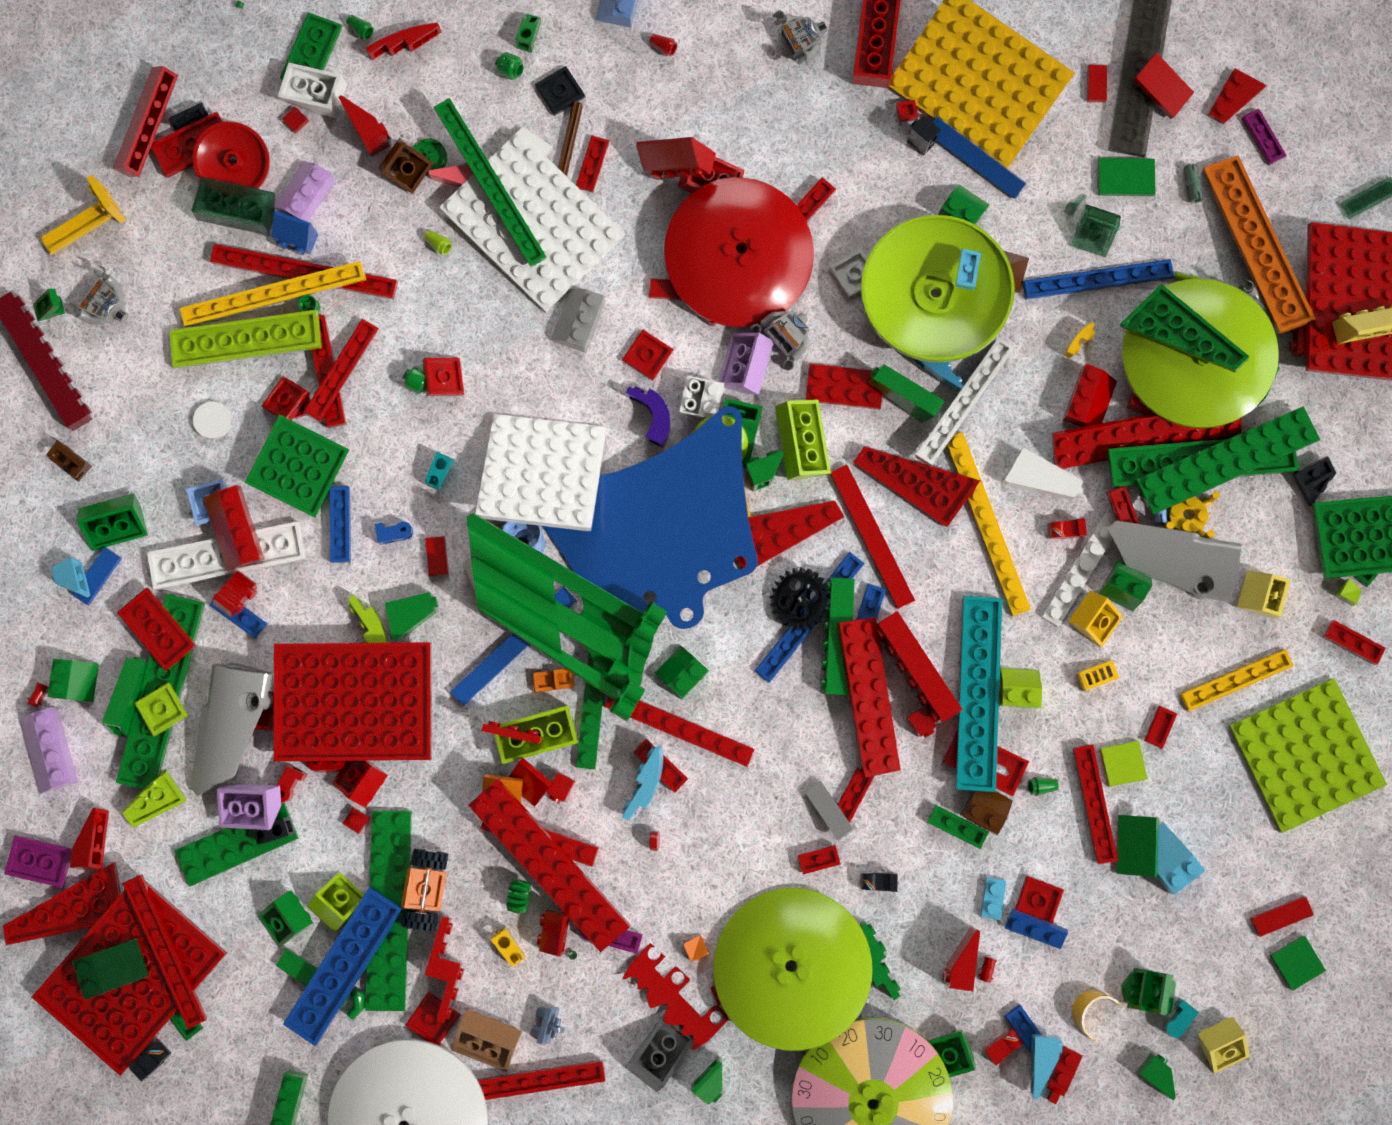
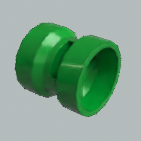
M304 295L298 301V307L302 312L310 310L320 312V303L313 296Z

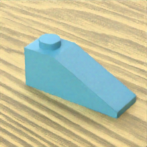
M1032 1034L1030 1095L1033 1099L1039 1098L1059 1060V1053H1062V1041H1059V1037L1056 1035Z

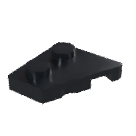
M1328 456L1292 474L1309 507L1312 506L1320 493L1324 492L1328 482L1336 475V471Z

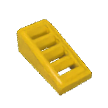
M1113 660L1076 673L1083 691L1119 678ZM1106 666H1109L1112 677H1109ZM1101 668L1106 678L1104 680L1102 679V676L1099 671V669ZM1093 671H1095L1099 682L1095 681ZM1087 673L1091 679V685H1089L1085 674Z

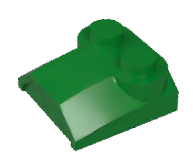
M954 1030L949 1034L927 1040L941 1057L949 1078L976 1070L974 1055L963 1030Z

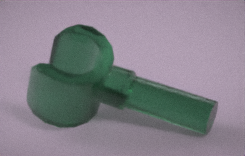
M1083 194L1074 203H1068L1065 207V210L1069 206L1073 207L1074 211L1070 213V215H1073L1076 212V209L1079 206V204L1082 201H1084L1087 198V196Z

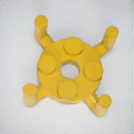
M1215 491L1203 501L1192 497L1170 507L1169 522L1162 528L1197 533L1200 537L1211 539L1214 537L1215 532L1213 530L1205 532L1203 527L1209 518L1207 507L1220 497V493ZM1184 511L1191 512V520H1188L1183 516Z

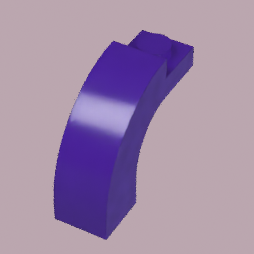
M629 386L626 391V397L647 407L653 416L652 425L646 435V440L663 448L670 433V414L666 403L658 393L650 388L647 394H644L642 389Z

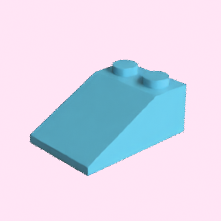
M1162 822L1158 828V871L1156 878L1169 894L1175 895L1204 873L1205 869L1188 848Z

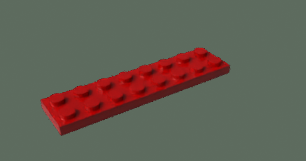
M876 617L837 623L861 772L864 778L901 771L879 635L876 632Z

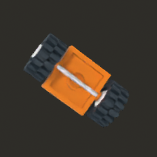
M413 849L411 865L424 867V869L407 868L401 907L417 910H403L401 927L419 931H436L438 914L425 912V910L440 911L447 872L432 869L446 870L448 853L429 849Z

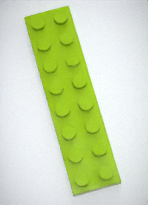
M317 310L169 330L172 367L175 369L322 348L319 313Z

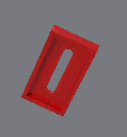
M958 728L942 760V763L955 769ZM997 746V764L1006 767L1009 770V774L996 773V789L1013 797L1029 761Z

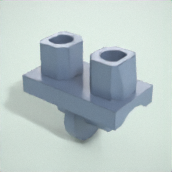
M537 1008L536 1018L543 1021L541 1026L533 1025L530 1036L537 1039L536 1043L550 1044L551 1038L556 1039L558 1032L564 1033L565 1028L560 1026L561 1019L557 1018L560 1008Z

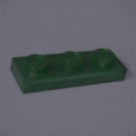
M1388 177L1341 202L1340 204L1348 218L1352 219L1392 198V178Z

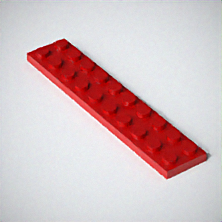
M1152 413L1052 433L1054 465L1065 469L1107 461L1106 450L1112 448L1209 441L1241 434V418L1218 427L1191 428L1171 423Z
M499 778L468 805L600 953L630 928L629 922Z

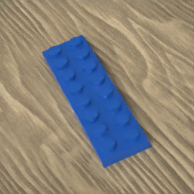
M369 887L283 1025L312 1045L317 1046L404 908L374 888Z

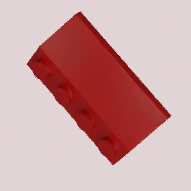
M693 137L639 141L636 143L643 171L655 180L711 175L716 153Z
M234 485L203 497L226 570L229 571L264 560L242 487Z

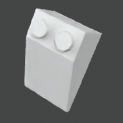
M288 63L278 98L317 114L336 118L341 105L338 96H344L347 83L340 74Z

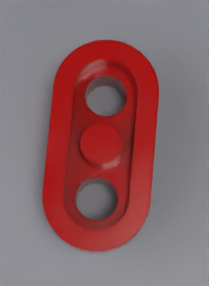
M307 761L308 768L315 773L339 772L347 764V761H338L336 763H333V761H319L317 764H314V761Z

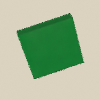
M1304 935L1270 955L1292 991L1326 971Z

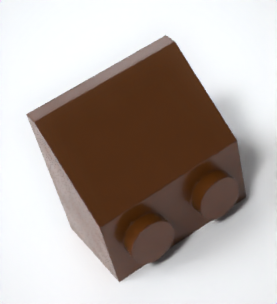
M399 137L378 168L384 175L413 194L434 163Z
M973 791L960 816L990 833L998 835L1007 820L1013 800L997 791Z

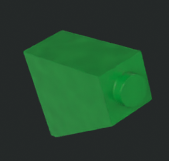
M428 592L385 603L393 641L398 642L437 613L436 608L439 605L436 596Z

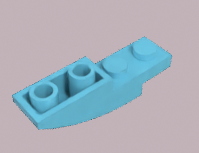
M660 744L656 748L652 747L646 756L649 758L646 764L642 763L636 772L638 774L636 781L642 785L638 784L632 793L635 795L633 800H628L622 809L625 811L622 817L627 821L633 817L639 806L646 809L656 793L663 768V746Z

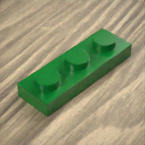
M937 805L934 806L927 821L928 824L978 849L982 848L989 831Z

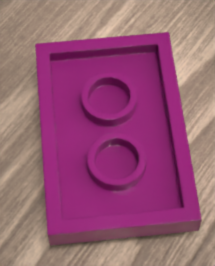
M15 835L4 874L62 888L64 887L69 869L72 848Z

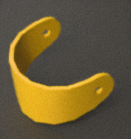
M1090 990L1083 992L1075 999L1072 1006V1017L1076 1026L1086 1036L1096 1042L1097 1040L1089 1035L1084 1026V1016L1088 1007L1094 1001L1101 998H1109L1119 1006L1122 1004L1101 991Z

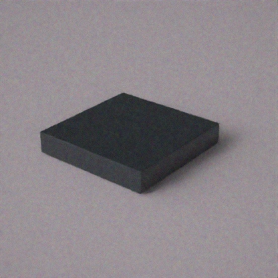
M567 66L535 84V87L554 116L571 107L574 101L579 102L586 97Z

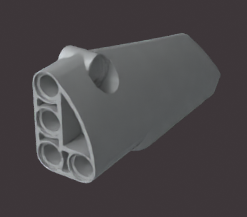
M1115 521L1107 528L1126 566L1190 592L1196 599L1208 598L1225 602L1231 601L1240 562L1241 543L1203 538L1197 533L1123 521ZM1197 586L1205 587L1206 592H1199Z
M235 663L212 665L208 701L201 711L191 787L196 796L235 777L262 711L270 709L273 705V697L269 693L271 691L273 673Z

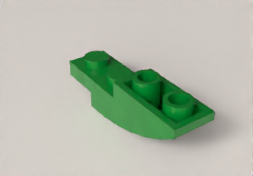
M863 921L860 923V927L870 948L873 969L872 981L876 987L884 984L891 998L896 1000L900 997L898 991L901 989L895 979L891 981L888 973H890V970L885 962L880 963L881 960L886 958L884 952L887 950L881 940L879 942L876 941L873 936L876 932L870 923L867 925Z

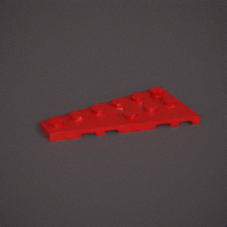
M865 446L853 461L946 527L949 526L981 481Z
M836 501L748 517L758 559L757 567L843 519L844 515ZM742 556L736 557L742 569L745 568L746 559Z
M112 862L107 867L93 873L48 901L41 903L34 909L3 925L5 944L10 945L91 928L121 894L116 862Z

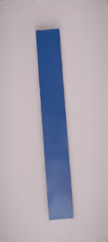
M1171 259L1029 279L1023 280L1022 283L1025 300L1172 279L1174 278Z
M849 552L826 582H829V579L832 577L853 579L865 563ZM805 608L800 613L801 617L805 614ZM808 624V630L803 628L796 630L795 627L793 629L788 628L755 669V672L770 683L814 627Z
M564 586L555 594V600L568 608L577 601ZM513 633L450 692L465 706L530 644Z

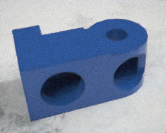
M405 521L390 527H385L383 523L375 524L377 540L380 545L407 540L413 535L412 526Z

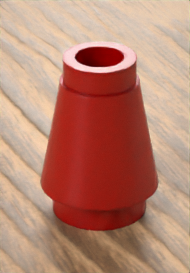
M653 33L649 39V44L665 56H673L677 50L678 43L673 38Z

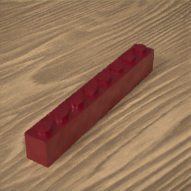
M10 291L0 297V319L66 427L75 431L93 420L90 415L92 411L86 403L83 404L81 401L82 394L77 388H73L71 376L62 370L61 367L64 365L57 356L54 357L52 345L43 339L42 336L45 334L39 326H35L33 314L24 308L26 303L20 295L16 296Z

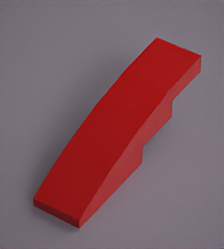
M437 22L418 25L386 36L367 46L366 51L372 61L387 51L391 56L406 47L413 52L442 32Z

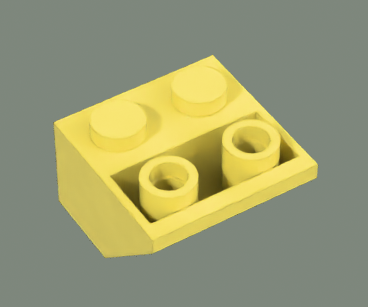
M1246 571L1236 607L1272 619L1281 617L1291 580L1274 574Z

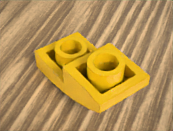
M1089 323L1076 335L1066 349L1065 357L1071 359L1074 354H1078L1081 344L1085 345L1088 340H1092L1095 334V330H1093L1095 323Z

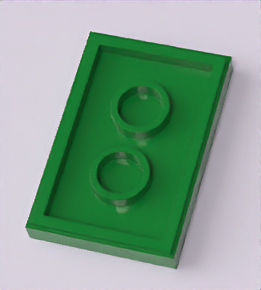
M1098 159V196L1156 195L1155 159Z
M1118 815L1117 874L1157 877L1159 817Z

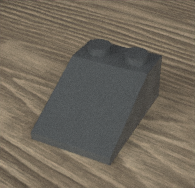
M665 1015L661 1017L625 1066L626 1069L656 1092L664 1088L694 1042L691 1035H682V1028L678 1025L666 1024L664 1022Z

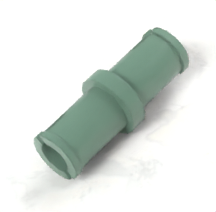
M1188 164L1184 166L1187 178L1186 187L1189 188L1191 203H1198L1203 200L1200 188L1201 179L1198 178L1196 164Z

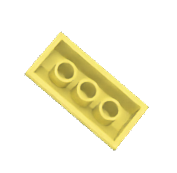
M1392 305L1389 306V309H1385L1384 306L1375 308L1373 312L1362 310L1356 312V315L1351 316V313L1340 315L1338 320L1332 322L1337 344L1392 334Z

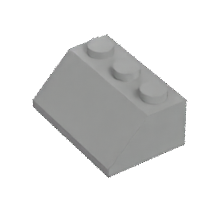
M570 289L551 341L586 353L604 307L605 296L587 289Z

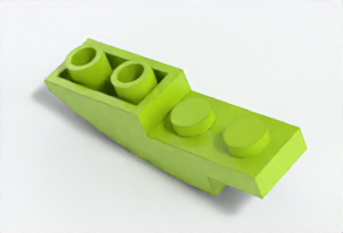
M355 595L348 598L350 602L348 607L354 615H359L361 618L359 623L365 631L369 630L363 634L366 639L363 642L389 643L385 627L375 608L370 606L365 609L359 598Z

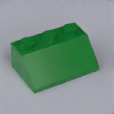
M135 493L78 508L76 521L92 551L148 536L142 508Z

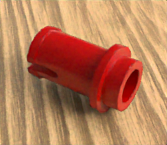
M37 682L30 698H27V704L36 708L42 705L41 701L49 687Z
M984 957L981 974H978L980 976L979 980L991 983V980L994 979L992 975L997 960Z

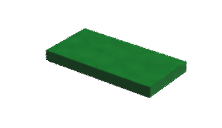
M308 12L282 70L280 79L283 80L288 63L324 71L342 30V24Z

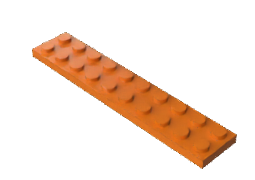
M1239 155L1204 167L1202 172L1252 280L1263 299L1264 305L1267 307V312L1277 333L1281 334L1314 321V314Z

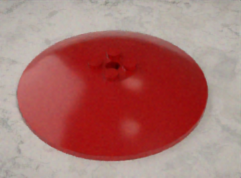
M733 177L708 183L695 190L681 203L667 229L664 244V260L667 274L674 290L692 311L704 319L719 325L745 328L751 327L754 324L759 325L760 321L772 312H786L796 303L805 290L811 276L814 246L810 228L805 217L787 195L765 182L750 178ZM743 244L746 247V252L743 254L738 253L736 246Z

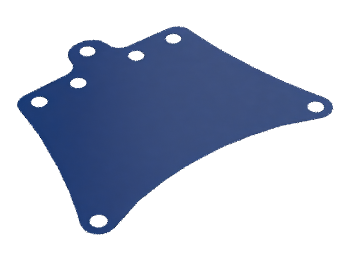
M731 406L723 407L697 431L671 448L636 465L617 472L601 475L591 531L543 526L566 558L572 570L599 587L601 585L602 589L641 612H644L648 606L643 600L645 592L653 591L656 594V601L654 603L668 611L666 616L673 626L680 629L692 628L702 620L704 615L703 597L706 592L752 573L757 567L758 559L749 525L742 466V415L739 410ZM727 413H731L735 417V423L732 426H725L722 422V417ZM738 556L746 559L745 568L740 570L736 569L733 565L734 559ZM706 570L710 573L711 578L708 583L703 584L699 582L697 576L700 571ZM684 608H689L693 612V618L690 621H683L680 617V612Z

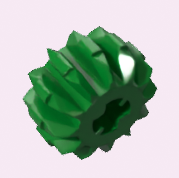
M514 880L510 883L507 893V910L516 914H524L529 907L531 884L525 880Z

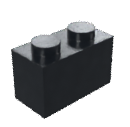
M923 115L920 120L916 119L911 124L907 142L924 156L936 143L941 129Z

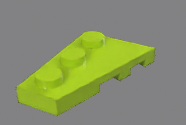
M165 769L123 809L122 814L131 827L134 828L186 802V797L168 770Z

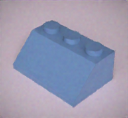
M600 0L595 20L631 28L638 0Z

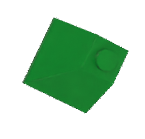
M720 1056L691 1084L693 1094L708 1105L711 1102L716 1103L722 1096V1058Z

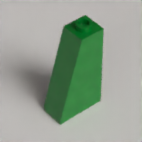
M885 364L880 367L876 366L869 375L871 376L869 384L921 423L934 417L944 403V400Z
M141 658L125 659L102 723L112 735L128 738L136 708L135 702L138 701L147 664Z

